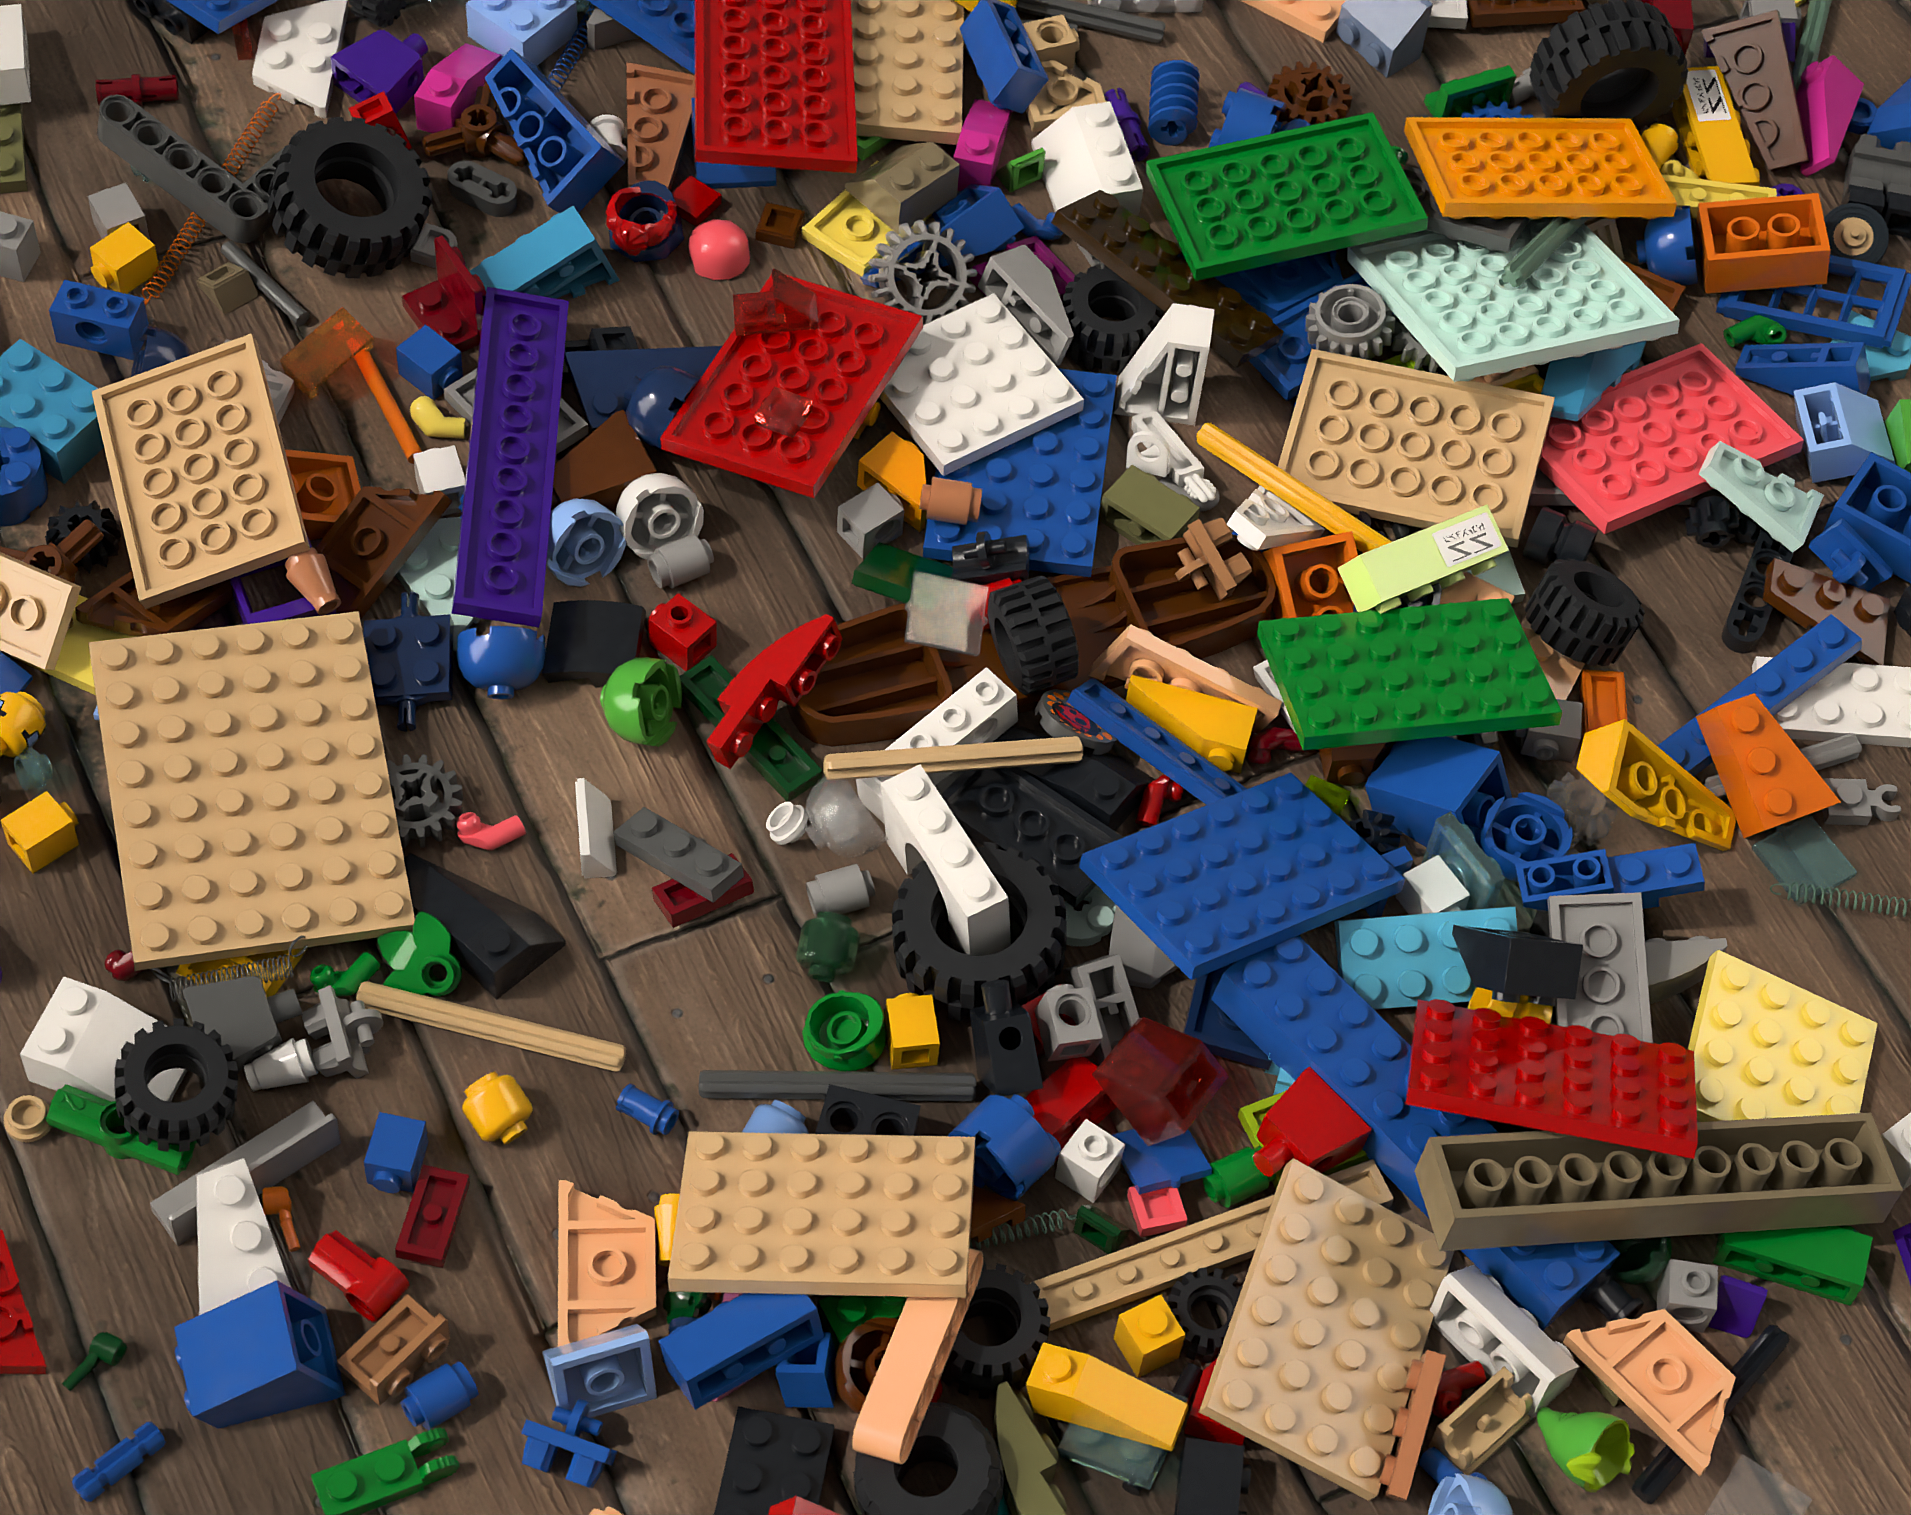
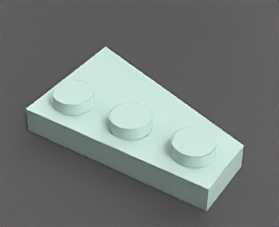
M1721 441L1709 450L1699 472V475L1712 488L1722 493L1743 514L1752 518L1774 540L1783 544L1792 553L1804 544L1824 496L1823 494L1813 489L1806 493L1794 487V479L1783 473L1775 477L1765 472L1760 461Z

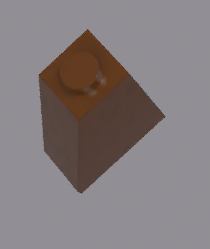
M624 410L615 412L555 464L551 510L568 500L587 499L595 500L614 512L622 492L632 481L643 475L657 473L639 437L629 425Z

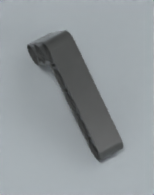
M110 95L100 103L97 136L103 145L226 237L237 243H250L272 225L274 218L268 213L267 203L270 198L268 191L284 148L247 181L242 183L131 99L122 95Z

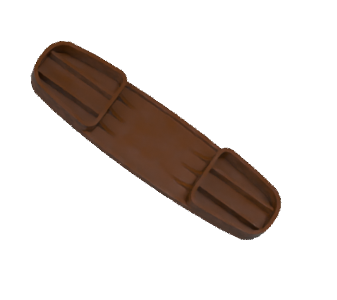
M1231 534L1233 537L1231 541L1218 547L1217 551L1223 561L1241 552L1251 566L1252 572L1250 576L1237 585L1231 596L1222 601L1219 600L1210 583L1205 588L1197 590L1191 578L1183 582L1178 581L1175 573L1184 565L1177 553L1187 547L1191 551L1184 537L1119 549L1113 556L1112 564L1092 569L1091 577L1064 574L1047 578L1061 596L1073 625L1079 652L1078 675L1075 679L1028 695H1023L1008 678L997 654L991 630L981 631L977 624L971 625L964 610V600L936 607L933 611L926 610L920 612L911 605L895 604L838 624L837 626L843 639L837 655L831 661L825 663L817 675L812 690L807 695H803L795 707L787 703L786 706L799 732L814 743L833 747L900 738L987 667L1017 695L1018 714L1035 710L1045 691L1058 689L1072 692L1093 678L1089 676L1093 662L1130 624L1151 632L1155 637L1176 648L1188 651L1198 659L1220 653L1256 637L1259 621L1269 620L1276 591L1274 576L1260 550L1255 551L1247 548L1238 541L1237 535ZM1107 674L1104 681L1096 679L1109 689L1123 686L1126 683L1124 680Z

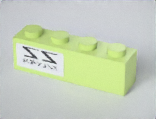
M1487 504L1360 554L1337 569L1357 612L1376 609L1378 612L1383 613L1402 605L1399 598L1408 596L1410 602H1413L1434 592L1431 585L1439 583L1441 588L1445 589L1466 579L1463 572L1471 570L1473 576H1477L1496 567L1494 558L1509 551Z

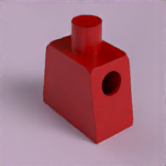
M1309 1066L1264 1116L1257 1133L1258 1140L1264 1146L1254 1153L1253 1160L1259 1171L1268 1177L1273 1176L1285 1167V1164L1293 1158L1323 1173L1360 1153L1372 1128Z

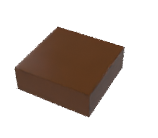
M766 202L756 228L755 240L794 249L805 220V211Z

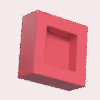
M1135 1186L1129 1187L1127 1197L1140 1238L1186 1227L1188 1219L1178 1188L1170 1186L1139 1195Z

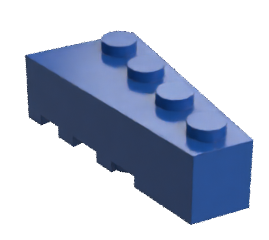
M510 49L487 74L485 80L504 118L509 121L514 131L513 137L518 147L523 149L530 163L528 167L534 179L539 182L547 205L558 213L574 206L579 213L625 162L534 64L513 49Z

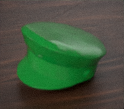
M844 990L828 994L817 1000L808 1012L802 1031L804 1047L810 1056L824 1067L838 1071H855L869 1066L880 1057L884 1051L887 1039L884 1013L879 1002L867 994Z

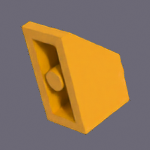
M892 431L859 460L857 486L862 490H866L878 482L889 494H895L903 504L905 510L904 521L920 532L925 528L927 510L919 509L922 485L926 484L924 454L920 452L914 443L903 440Z

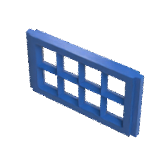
M1830 255L1828 273L1852 278L1847 294L1821 289L1823 284L1813 285L1812 287L1770 288L1767 290L1774 292L1769 306L1766 307L1743 302L1747 290L1722 292L1716 307V313L1742 321L1754 315H1761L1778 322L1787 330L1847 342H1864V345L1883 348V346L1891 347L1911 287V274L1906 273L1905 269ZM1861 280L1887 285L1882 301L1856 296ZM1787 293L1808 297L1803 314L1777 309L1782 294ZM1817 300L1843 304L1838 321L1812 316ZM1852 306L1878 311L1873 328L1847 323Z

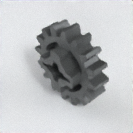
M408 754L403 755V764L399 766L388 760L386 763L401 846L406 848L410 839H417L420 848L425 847L426 837L432 836L438 842L442 841V828L454 831L456 828L455 817L463 814L462 785H457L455 771L445 773L442 760L437 761L433 766L428 765L427 755L424 754L421 755L418 763H412ZM438 789L444 796L443 804L439 802V797L436 795Z

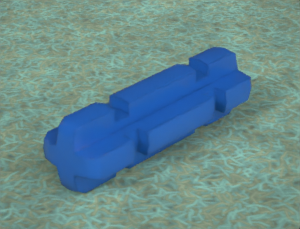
M152 1422L144 1423L133 1432L134 1438L130 1440L126 1437L95 1460L94 1464L96 1466L93 1469L86 1467L73 1477V1486L82 1499L86 1502L94 1500L105 1491L103 1489L104 1485L108 1483L112 1486L144 1461L142 1456L146 1453L151 1456L165 1445L164 1436Z

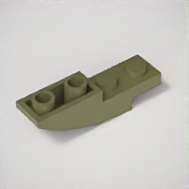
M1005 1381L998 1385L993 1418V1439L1003 1464V1492L1009 1514L1066 1515L1067 1506L1060 1490L1055 1484L1048 1486L1054 1478L1056 1461L1058 1460L1057 1450L1047 1434L1040 1435L1032 1423L1033 1413L1026 1398L1021 1393L1015 1395L1008 1382Z

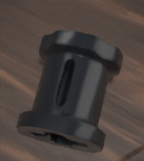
M1610 1269L1603 1271L1580 1296L1584 1303L1591 1302L1609 1321L1623 1318L1633 1319L1644 1305V1302L1639 1297L1634 1299L1614 1280L1615 1274Z

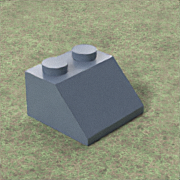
M1345 0L1341 5L1336 33L1345 43L1362 55L1371 66L1388 78L1420 59L1433 4L1429 0Z

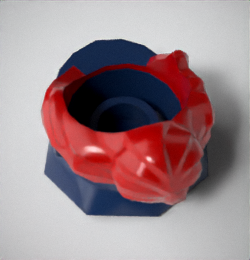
M641 181L630 188L618 190L612 195L606 209V226L609 228L610 247L633 262L666 259L684 240L681 215L676 212L674 196L665 185L657 181Z

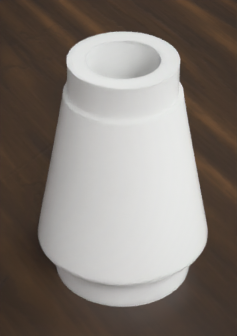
M291 1038L251 1063L244 1065L245 1074L253 1092L260 1089L264 1090L309 1082L308 1077L318 1074L312 1050L306 1038L299 1041Z

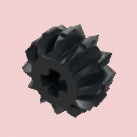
M77 499L74 508L68 509L60 505L59 516L49 517L47 524L49 530L46 531L45 536L47 545L52 542L57 546L87 519L92 521L102 531L103 539L75 564L77 568L84 566L85 570L90 574L92 565L99 564L107 568L108 557L118 556V542H120L121 531L110 508L101 509L95 500L88 506H83Z

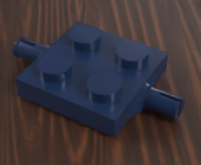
M407 592L401 594V616L393 619L364 621L363 637L376 705L397 707V728L404 732H407V726L410 731L416 729L417 706L430 701L452 700L454 622L450 614L418 615L419 594L416 592H410V598Z

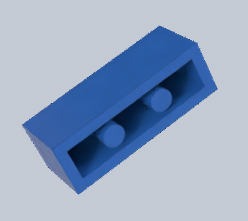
M980 0L959 28L966 45L965 49L971 55L977 69L976 73L987 90L989 101L1001 110L1010 109L1023 114L1049 79L1015 7L999 0Z
M743 1293L731 1301L719 1304L713 1311L690 1324L676 1328L670 1335L659 1340V1344L668 1371L696 1410L822 1339L824 1334L817 1308L808 1295Z

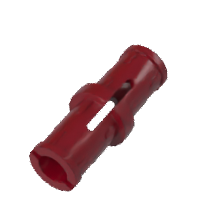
M132 74L131 78L96 79L95 81L98 105H100L104 98L110 95L125 96L139 106H143V102L179 100L176 74L158 77H141L140 74Z

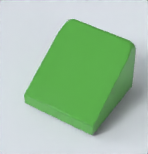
M1042 147L1008 162L996 171L997 178L1009 192L1042 179L1046 151Z

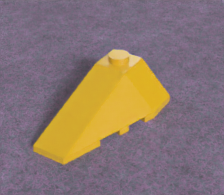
M1626 719L1584 733L1576 769L1629 816L1722 851L1731 848L1736 823L1733 810Z

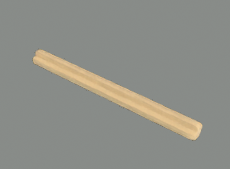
M1074 736L827 754L824 757L823 769L827 780L833 781L896 776L919 764L928 774L1077 763L1082 760L1083 744L1079 737Z
M368 981L361 983L356 996V1001L362 1000L364 1002L365 1009H376L382 1014L614 1072L621 1070L626 1057V1047L621 1044Z

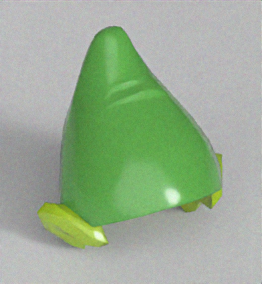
M1549 1407L1539 1408L1537 1411V1422L1546 1441L1549 1453L1561 1471L1572 1482L1587 1492L1595 1493L1610 1483L1619 1473L1629 1475L1632 1467L1630 1458L1635 1453V1445L1630 1442V1431L1626 1421L1602 1412L1577 1414L1574 1412H1557Z

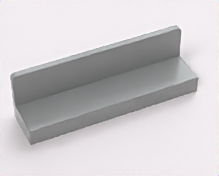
M313 1100L197 1174L244 1158L257 1195H260L263 1188L274 1186L339 1145L341 1140L337 1119L332 1113L325 1116ZM197 1174L150 1202L152 1212L177 1246L197 1235Z

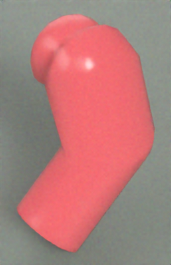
M473 812L460 815L456 821L457 835L464 844L488 851L495 850L526 834L525 828L517 815L494 826L481 823L480 817Z

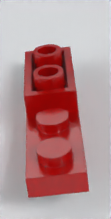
M825 614L785 634L750 661L717 698L725 716L706 741L716 762L731 769L739 757L747 754L753 743V737L763 723L772 719L780 700L795 707L801 697L807 695L812 690L818 673L827 661H831L837 655L843 638L834 617Z

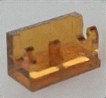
M341 307L283 356L280 362L285 375L293 379L294 384L312 400L318 395L316 391L323 382L362 349L367 352L374 347L372 343L375 341L373 336L350 313Z

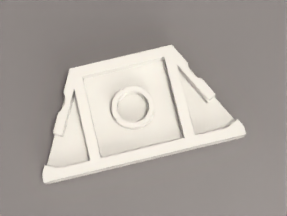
M327 0L265 16L252 72L253 84L267 92L281 93L282 99L294 105L301 101L313 107L316 116L327 118L333 89L330 57L341 49L349 10L348 0Z

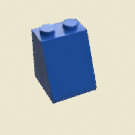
M1447 736L1396 742L1388 756L1378 769L1371 773L1365 784L1372 811L1393 815L1395 818L1392 825L1398 831H1401L1416 842L1470 873L1475 870L1484 857L1481 833L1488 810L1498 799L1505 797V801L1512 798L1500 751Z
M278 1280L174 1327L178 1344L175 1348V1357L178 1365L183 1370L187 1387L184 1393L186 1407L194 1418L217 1429L334 1400L345 1395L341 1373L337 1367V1356L326 1308Z

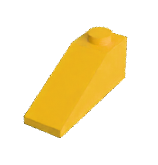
M1131 674L1126 701L1220 770L1241 774L1258 708Z
M1044 1342L1026 1383L1034 1413L1173 1451L1188 1411L1187 1403L1091 1355Z

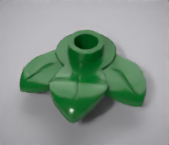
M423 911L419 912L414 921L413 932L399 930L378 937L377 941L381 953L394 970L384 981V986L420 995L429 993L435 996L449 994L459 985L462 978V967L458 958L451 953L450 932L432 914ZM435 964H441L446 968L447 977L445 979H438L434 976L433 966Z

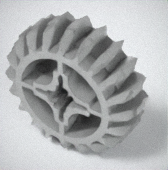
M918 220L914 222L913 230L908 223L899 225V235L894 231L887 232L885 236L890 246L884 243H878L875 246L876 251L883 258L870 259L869 265L878 268L879 272L878 274L869 275L868 282H879L880 289L871 292L872 298L884 297L885 301L882 304L921 315L923 317V325L956 311V306L962 308L969 305L970 302L962 294L975 292L976 287L966 282L967 278L977 276L978 272L976 269H966L965 263L972 261L974 255L972 253L964 255L960 253V250L966 245L964 239L957 240L954 243L951 242L955 232L952 228L944 230L940 235L941 227L939 222H931L927 229L924 220ZM914 242L923 243L922 251L917 252L913 263L896 262L901 252L907 246ZM936 249L946 259L950 274L940 269L938 264L939 253L936 252ZM925 268L926 271L924 273L928 272L929 278L935 281L920 284L919 281L921 279L916 278V273L909 271ZM894 277L903 280L906 284V298L909 299V303L900 295ZM933 288L948 289L947 294L938 305L929 310L922 309L923 301L928 299Z

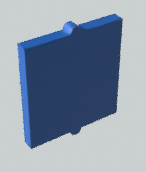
M1181 1116L1150 1125L1142 1123L1139 1128L1112 1134L1113 1137L1125 1144L1121 1164L1139 1195L1170 1186L1179 1188L1181 1183L1212 1174L1210 1164Z

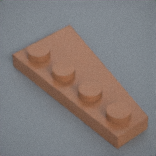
M626 62L628 188L641 181H657L671 191L691 126V98H695V75Z

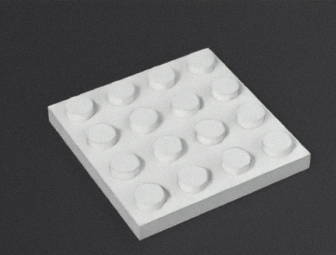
M994 293L923 325V329L879 396L943 476L1082 411L1084 406L1083 397Z

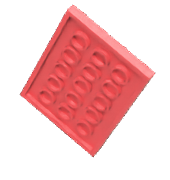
M1700 343L1623 374L1621 382L1615 387L1609 386L1602 392L1601 400L1578 422L1551 417L1538 468L1603 534H1607L1714 489L1699 475V472L1709 450L1719 441L1760 461L1764 468L1801 452L1804 439L1709 349Z

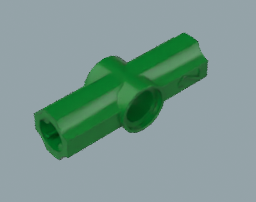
M67 1084L57 1090L46 1117L48 1125L103 1146L107 1154L113 1158H134L178 1176L183 1170H186L193 1157V1151L197 1141L190 1142V1150L179 1152V1145L170 1144L169 1151L167 1152L158 1150L157 1141L152 1140L149 1146L139 1142L138 1131L133 1134L129 1132L114 1134L112 1133L113 1129L124 1125V1118H119L116 1101L105 1100Z

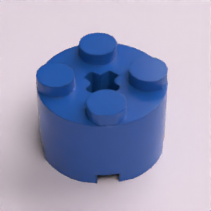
M1240 88L1237 93L1229 91L1222 107V113L1226 117L1222 130L1217 128L1214 130L1209 147L1279 132L1282 122L1276 120L1277 110L1285 113L1286 103L1244 88Z
M0 427V527L22 523L30 518L29 513L38 505L41 508L48 495V483L39 448L30 437L29 432L21 427Z
M1015 1094L1008 1099L1000 1095H990L948 1134L950 1137H975L976 1151L973 1185L981 1188L986 1185L995 1191L996 1194L1017 1201L1054 1164L1055 1158L1061 1151V1146L1057 1139L1044 1131L1042 1126L1033 1117V1107L1023 1097Z

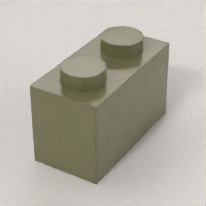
M1131 465L1102 495L1099 521L1134 544L1139 545L1182 538L1183 534L1189 530L1188 524L1198 520L1200 507L1195 505L1187 496L1178 494L1159 482L1154 475L1145 473Z

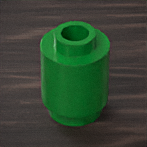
M1246 1146L1210 1163L1212 1174L1203 1177V1185L1207 1195L1214 1203L1220 1202L1221 1205L1228 1208L1268 1189L1269 1183L1276 1179V1173L1268 1177L1262 1174L1256 1167L1253 1155L1262 1148L1261 1146L1253 1149Z

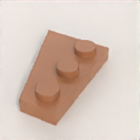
M1427 1350L1420 1357V1361L1413 1359L1405 1383V1387L1411 1389L1407 1407H1399L1392 1430V1435L1399 1437L1394 1456L1386 1454L1379 1483L1387 1485L1384 1494L1386 1498L1402 1503L1408 1498L1446 1355Z

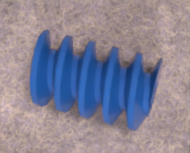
M1184 60L1162 62L1155 66L1151 72L1148 132L1156 142L1164 145L1176 146L1183 143L1187 136L1197 128L1200 72L1195 65Z

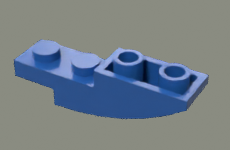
M1696 843L1607 857L1605 849L1515 864L1523 907L1548 911L1547 899L1549 896L1641 892L1642 909L1659 907V898L1705 890V881Z

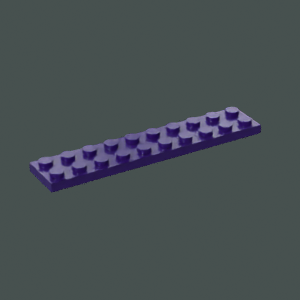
M487 287L451 614L538 628L540 626L543 610L569 301Z

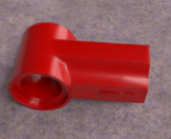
M337 1230L330 1234L326 1233L315 1244L314 1250L308 1258L309 1266L340 1289L349 1304L362 1317L373 1323L377 1322L410 1286L405 1275L394 1264L382 1257L372 1258Z

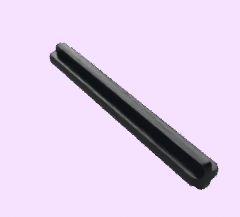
M1769 1325L1730 1370L1736 1378L1724 1410L1725 1414L1722 1422L1789 1343L1788 1334L1778 1326ZM1666 1444L1632 1485V1492L1644 1503H1654L1684 1468L1686 1463Z

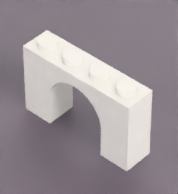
M921 764L881 782L887 844L907 875L911 874L912 869L921 861L925 860L946 905L950 942L955 950L967 955L985 956L1008 948L1011 945L1008 896Z

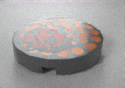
M1052 689L1044 692L1035 708L1036 716H1042L1040 724L1053 738L1077 736L1083 744V749L1085 747L1094 749L1093 755H1102L1110 752L1117 738L1066 701L1071 694L1070 691Z

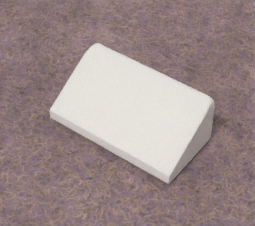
M578 778L577 782H575L582 876L584 875V879L615 876L617 867L611 801L585 778Z

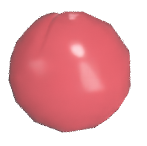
M713 219L700 224L692 231L688 239L689 256L692 258L695 272L700 276L712 280H728L742 274L750 263L749 242L746 233L730 220Z

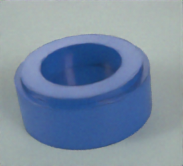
M1859 97L1847 131L1855 134L1867 133L1877 107L1869 100Z

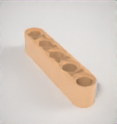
M969 1248L966 1298H907L858 1417L852 1441L854 1451L898 1464H904L907 1460L979 1282L983 1267L982 1251Z

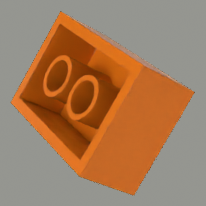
M1819 193L1698 203L1695 237L1706 294L1827 284L1831 249Z

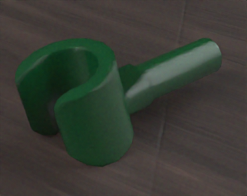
M109 1332L98 1333L90 1344L89 1354L84 1358L85 1360L66 1378L62 1385L71 1392L97 1367L101 1360L111 1366H116L124 1357L127 1345L123 1343L121 1338Z

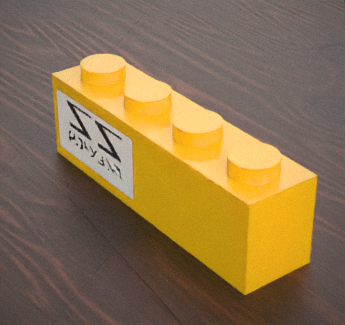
M1719 66L1687 68V80L1680 98L1673 101L1672 113L1690 170L1699 179L1759 186V171L1757 168H1753L1750 159V144L1748 139L1743 138L1740 129V114L1738 110H1734L1731 101V89L1727 81L1724 80Z

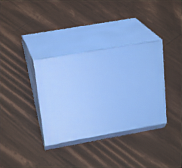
M638 1324L542 1351L556 1406L572 1411L578 1399H583L590 1402L588 1417L592 1418L657 1398L649 1336L647 1331Z

